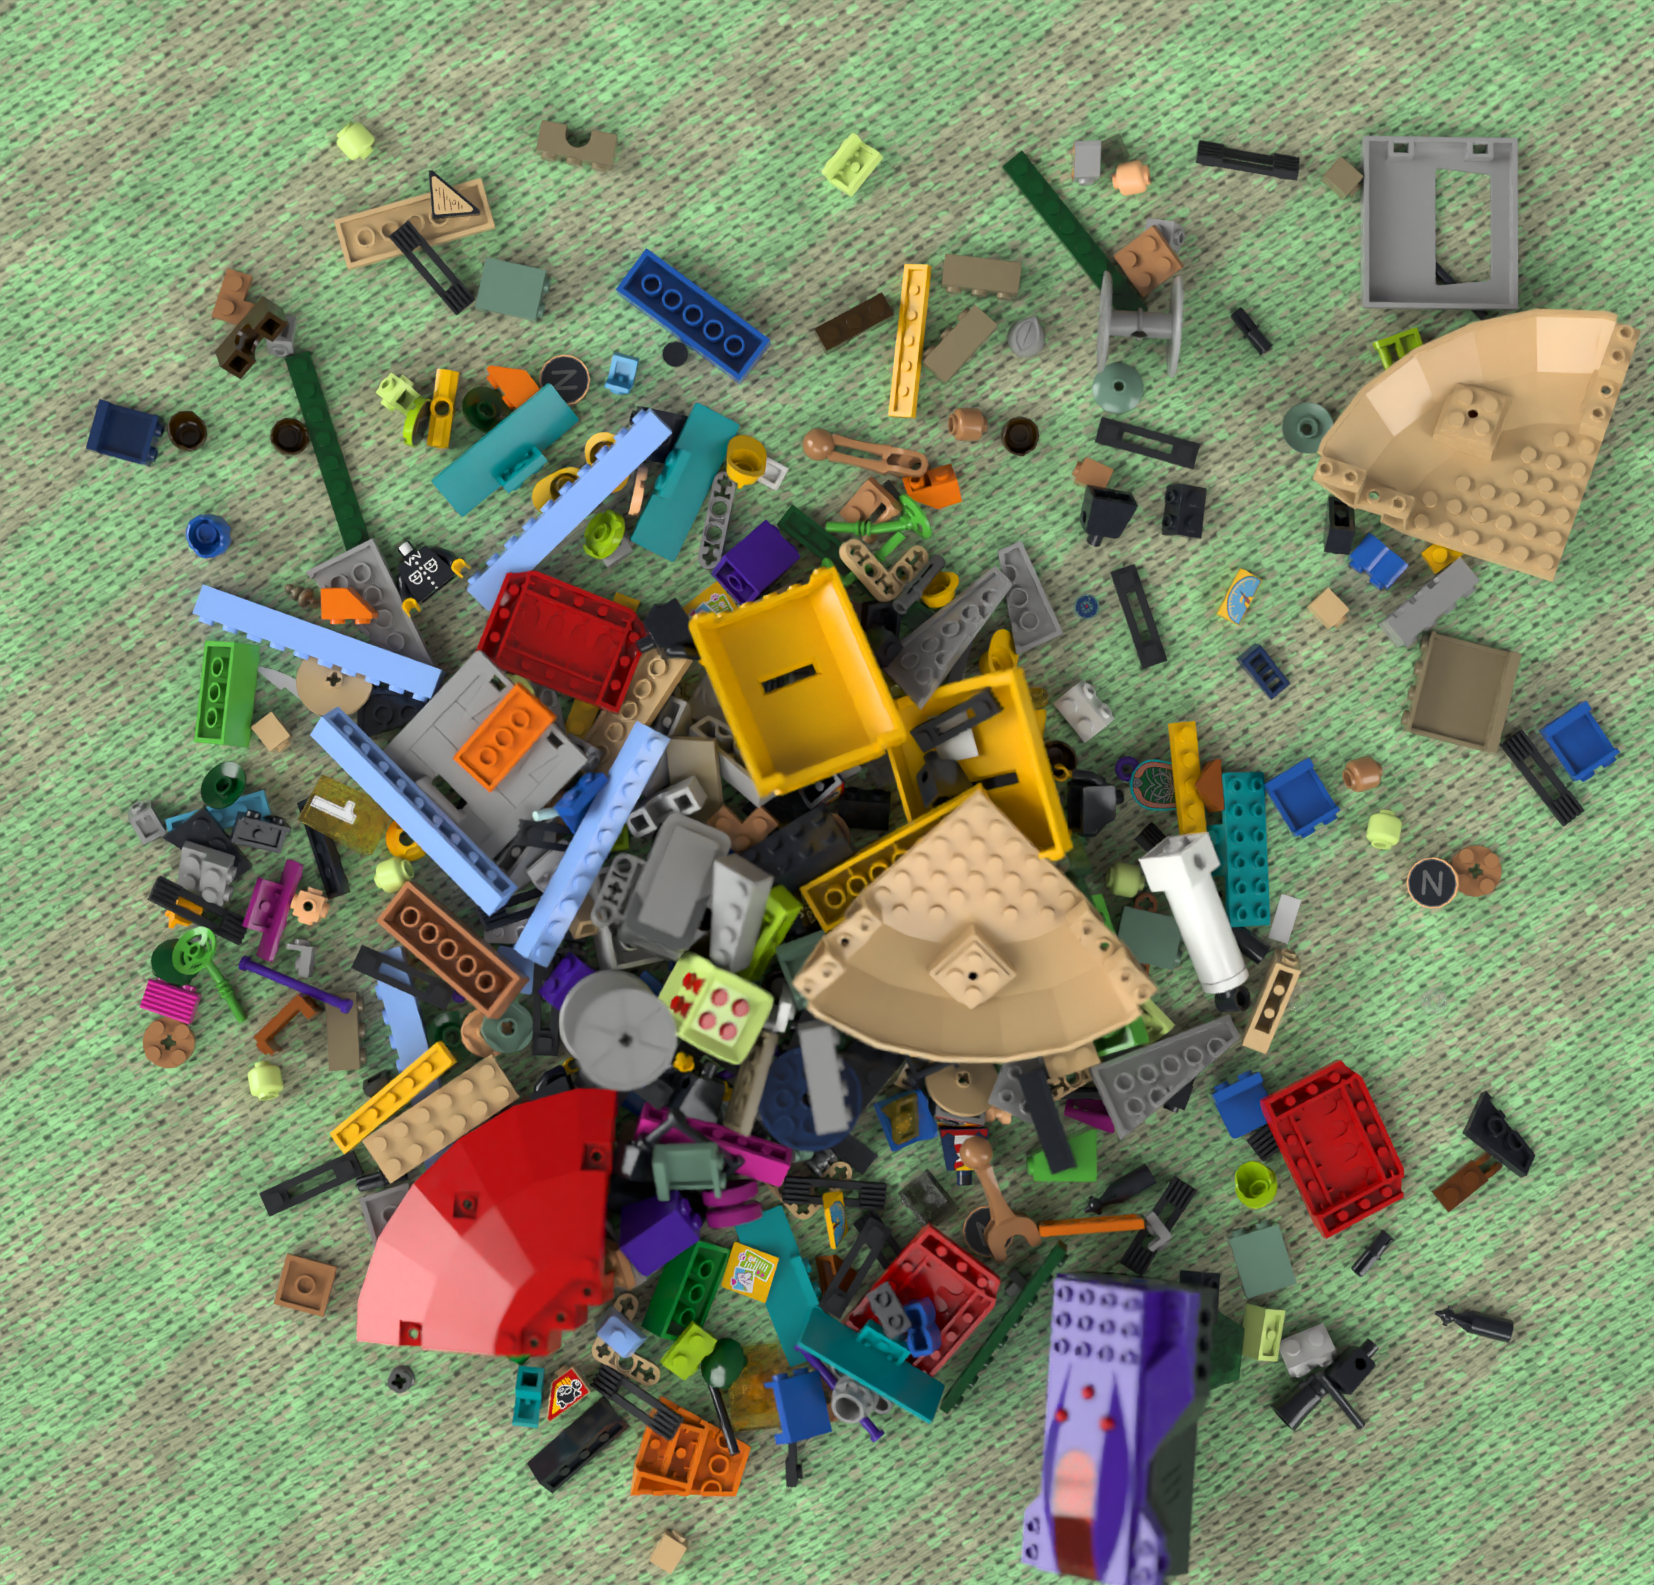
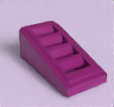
M1067 1099L1064 1110L1065 1116L1100 1130L1114 1133V1124L1101 1100Z

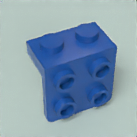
M585 773L554 806V809L574 835L597 793L609 781L604 773Z
M1251 1069L1237 1075L1239 1080L1231 1084L1225 1081L1214 1087L1215 1091L1210 1093L1229 1135L1234 1139L1268 1124L1260 1104V1100L1268 1095L1262 1084L1263 1079L1260 1073H1252Z
M919 1088L894 1094L873 1104L892 1152L917 1141L938 1137L937 1122L930 1114L926 1095Z

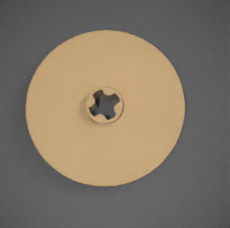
M309 656L308 660H303L297 672L296 688L301 701L311 712L322 717L336 707H339L348 716L358 711L368 700L373 684L365 681V675L357 673L356 677L344 674L341 672L342 667L334 664L332 669L317 664L318 658ZM334 676H337L341 682H336L335 686H332L329 680H333Z
M929 1060L928 1064L935 1062V1060ZM958 1062L960 1067L955 1069L954 1065H951L925 1077V1084L930 1096L942 1109L957 1116L972 1117L980 1115L991 1108L992 1105L988 1103L998 1074L990 1062ZM961 1078H964L966 1082L961 1084L959 1080Z

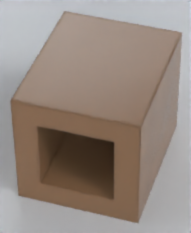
M1085 457L1083 463L1077 462L1072 475L1076 476L1074 483L1086 488L1087 485L1106 488L1114 469Z

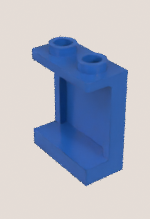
M1587 701L1578 703L1539 729V732L1572 781L1581 780L1584 782L1595 775L1593 770L1601 765L1603 768L1609 766L1617 760L1615 756L1620 753L1618 748L1612 746L1590 713L1592 708Z
M1309 757L1263 784L1294 837L1301 835L1302 839L1316 831L1314 826L1323 822L1324 825H1327L1337 819L1336 813L1341 811L1339 806L1335 805L1313 769L1314 765Z
M808 1367L793 1370V1375L788 1376L787 1373L773 1375V1381L764 1383L765 1388L772 1387L774 1390L782 1427L781 1433L774 1434L776 1445L790 1444L832 1432L819 1370L808 1371Z

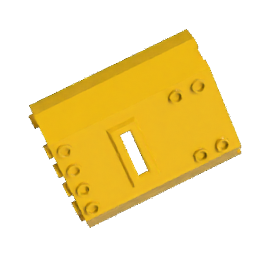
M826 566L813 571L808 584L802 585L798 583L790 586L784 593L778 594L774 592L768 594L760 602L754 603L750 601L744 603L739 607V610L731 613L729 610H726L717 615L714 612L709 614L701 612L692 617L693 620L689 621V630L760 798L767 797L772 792H775L776 795H783L879 758L886 753V748L899 746L905 742L907 733L835 566L829 569ZM813 664L816 671L815 675L765 693L761 683Z
M1022 667L1006 668L939 685L921 710L907 695L892 698L907 737L905 742L899 746L887 748V752L908 823L934 809L925 808L916 775L925 764L923 756L930 751H937L936 747L923 753L910 734V731L927 721V717L942 714L991 687V692L995 693L994 697H998L997 701L1001 702L1000 706H1003L1004 710L971 728L979 756L957 760L970 782L1016 772L1019 783L986 790L993 804L1041 851L1038 854L1040 859L1049 857L1050 861L1065 857L1064 853L1073 848ZM972 708L966 710L968 720L976 716Z

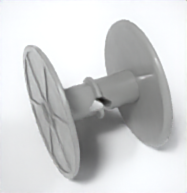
M1105 271L1099 305L1097 373L1101 374L1105 369L1109 336L1136 337L1137 341H1140L1141 338L1167 339V373L1169 377L1174 378L1178 365L1182 331V276L1178 275L1174 279L1169 313L1143 312L1142 308H1139L1138 311L1111 310V274Z
M604 970L583 978L570 990L560 1010L559 1029L563 1043L568 1051L578 1060L587 1076L606 1088L630 1090L642 1087L656 1079L667 1068L674 1055L677 1043V1029L670 1010L660 999L655 997L650 987L643 980L629 972Z

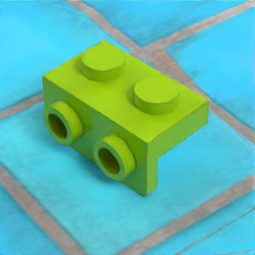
M691 1321L661 1358L660 1362L686 1381L689 1376L696 1373L699 1363L703 1358L712 1353L717 1339L712 1332L706 1331L694 1321Z

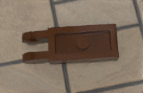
M1484 1151L1474 1160L1468 1161L1431 1192L1445 1210L1450 1212L1489 1181L1488 1178L1501 1170L1503 1165L1500 1162H1496L1482 1173L1478 1166L1491 1158V1155Z

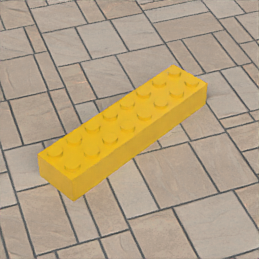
M982 783L858 850L854 855L799 888L825 933L837 927L845 920V911L867 886L978 789L991 801Z

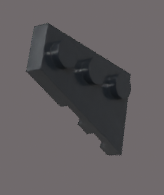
M372 689L366 703L357 711V726L371 738L406 726L427 703L412 698L414 693L407 690L400 694L389 689Z

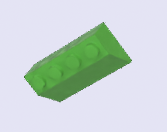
M205 641L194 742L249 748L252 734L251 723L254 713V696L257 687V669L260 661V646L238 642Z

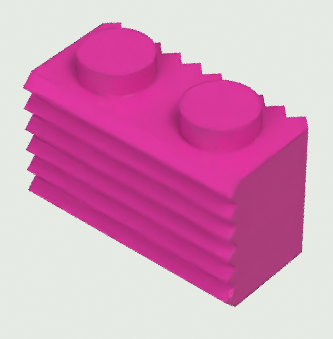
M149 978L140 1008L190 1024L193 1022L202 994L196 992L197 987L189 984L177 986L167 983L160 978Z

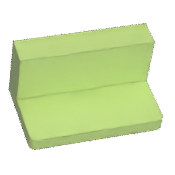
M1247 1303L1238 1353L1256 1360L1277 1362L1285 1310L1265 1308Z

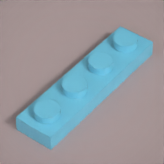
M265 790L241 796L234 804L224 809L206 807L223 829L234 826L238 811L246 813L247 809L262 813V817L272 815ZM198 810L165 819L168 832Z

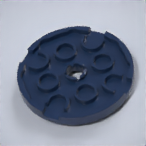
M802 1047L782 1054L770 1065L758 1109L763 1124L777 1141L791 1149L815 1152L831 1148L848 1136L856 1125L861 1112L862 1092L854 1070L844 1059H842L843 1070H838L840 1080H845L848 1095L843 1096L844 1106H850L852 1121H847L848 1129L818 1135L812 1106L808 1107L802 1102L803 1095L806 1092H810Z

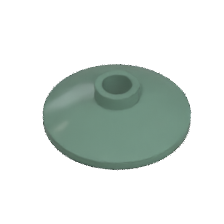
M1111 363L1105 366L1101 374H1096L1092 385L1093 396L1097 404L1105 411L1115 414L1125 413L1132 410L1140 402L1143 395V381L1139 373L1130 365ZM1117 382L1121 383L1123 390L1116 391L1114 384Z
M1311 402L1300 403L1292 407L1285 415L1282 423L1283 437L1286 443L1295 451L1305 454L1318 452L1323 437L1333 426V421L1328 411L1322 406ZM1309 425L1311 432L1305 434L1302 431V426Z

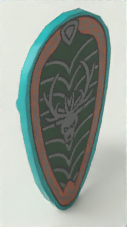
M1154 759L1145 760L1138 764L1132 772L1129 782L1130 792L1134 801L1142 808L1151 811L1176 810L1172 763Z

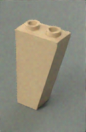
M1282 948V950L1274 949L1242 1035L1243 1046L1267 1054L1301 973L1300 960L1294 951L1287 948Z

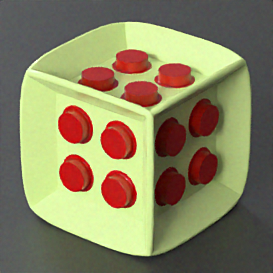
M691 951L685 952L676 963L658 997L670 1010L676 1024L677 1035H680L696 1047L737 1065L746 1058L770 1014L774 1001L773 995L767 990L718 968L710 960Z

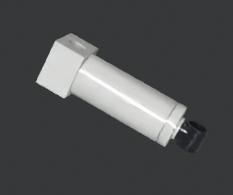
M1208 832L1167 836L1139 859L1152 892H1165L1201 987L1205 993L1215 994L1217 1009L1220 1012L1246 1011L1250 1006L1251 996L1249 990L1245 986H1240V984L1247 980L1249 972L1211 876V872L1220 863Z

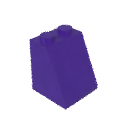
M766 519L723 556L711 572V575L741 606L750 601H757L797 563L801 556L798 554L796 547L782 537L779 529L775 525L770 524Z
M569 951L538 990V993L560 1011L570 990L583 978L599 971Z
M677 1190L670 1192L669 1201H659L658 1196L623 1206L621 1207L619 1248L641 1275L649 1276L700 1240L702 1220L699 1214L692 1210L687 1199L683 1198Z

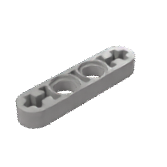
M722 471L715 476L698 554V561L706 570H714L722 559L736 482L728 477V481L732 483V486H727L725 495H730L729 500L722 496L714 497L715 492L721 494V485L717 483L718 480L721 481L724 477H728L726 471ZM718 501H722L727 505L726 513L721 516L714 514L712 510L713 505ZM713 526H717L722 530L721 538L716 541L709 539L707 536L708 530ZM705 542L711 545H720L719 550L714 548L713 556L717 558V561L711 562V565H706V560L702 559L703 555H708L710 548L704 547Z

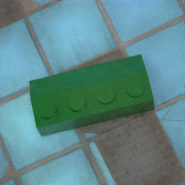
M700 1237L699 1241L667 1262L641 1327L660 1338L672 1341L678 1339L691 1321H694L703 1328L726 1270L732 1249Z

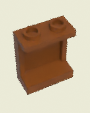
M303 993L297 994L253 1037L257 1041L256 1047L265 1055L269 1053L272 1056L280 1053L283 1049L275 1042L274 1037L300 1011L309 1020L316 1018L324 1010L310 996Z

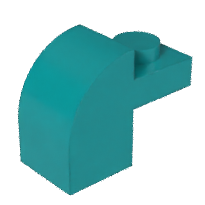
M518 1366L512 1426L538 1428L544 1394V1368Z

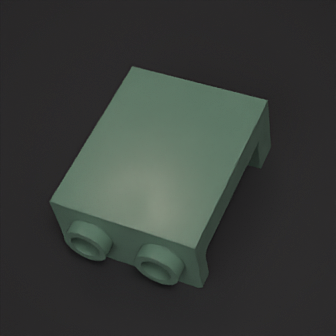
M486 257L475 308L480 312H494L530 320L532 323L537 324L538 319L543 318L546 303H542L544 293H549L551 278H548L547 271Z
M1123 906L1116 936L1124 941L1138 962L1174 970V965L1179 966L1182 951L1178 950L1180 940H1183L1175 918Z
M824 930L775 947L777 960L798 1011L802 1009L809 1010L807 1005L810 1001L792 983L819 941L825 935Z
M717 1143L655 1145L653 1167L659 1201H669L670 1190L714 1188L715 1197L721 1198L722 1188H726V1172H721V1169L724 1168L723 1153L718 1152Z
M1270 1219L1256 1223V1228L1249 1230L1246 1227L1237 1228L1231 1231L1232 1235L1227 1236L1241 1279L1242 1290L1247 1299L1297 1284L1278 1223H1271Z

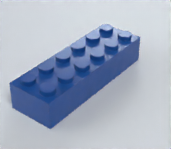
M647 248L616 288L617 294L739 385L742 384L771 345L769 338Z

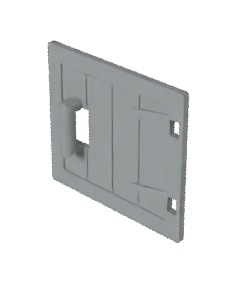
M479 650L472 655L389 743L383 752L492 861L518 834L519 819L531 820L533 812L541 810L589 759L552 723L491 793L453 760V756L515 686ZM495 675L507 686L502 691L491 682ZM552 732L564 743L559 748L548 739ZM439 774L468 803L463 809L457 810L431 784Z

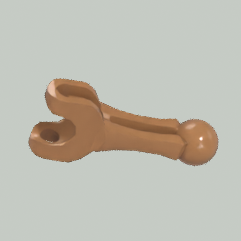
M823 428L810 430L804 436L802 442L804 453L812 460L823 461L828 459L830 462L861 467L884 476L892 475L901 479L908 476L921 477L927 470H931L926 456L920 452L893 448L891 445L863 442L839 434L832 435ZM835 446L861 450L882 456V461L854 457L834 451ZM914 464L922 465L920 469L912 470Z
M973 1136L966 1139L961 1145L960 1158L967 1167L975 1171L985 1191L991 1219L984 1229L983 1239L992 1258L997 1264H1000L1007 1260L1005 1244L1012 1235L1019 1234L1024 1236L1032 1248L1041 1245L1042 1240L1034 1221L1022 1211L1011 1210L1001 1194L992 1165L989 1164L993 1157L991 1144L983 1137Z

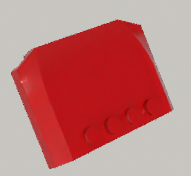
M538 571L506 573L476 651L481 650L500 670L521 676L528 681L601 710L618 714L641 657L635 641L646 636L643 622L631 608Z
M1337 1059L1260 1100L1263 1115L1309 1215L1323 1238L1328 1239L1404 1198V1192L1401 1191L1402 1178H1404L1402 1163L1363 1078L1347 1067L1344 1062Z
M928 1223L909 1242L841 1323L856 1332H859L869 1319L883 1326L880 1319L873 1313L870 1307L871 1303L866 1295L885 1282L891 1284L902 1306L911 1300L929 1297L935 1308L934 1322L941 1333V1346L930 1355L914 1357L910 1353L904 1361L934 1377L994 1308L1001 1277L931 1223Z

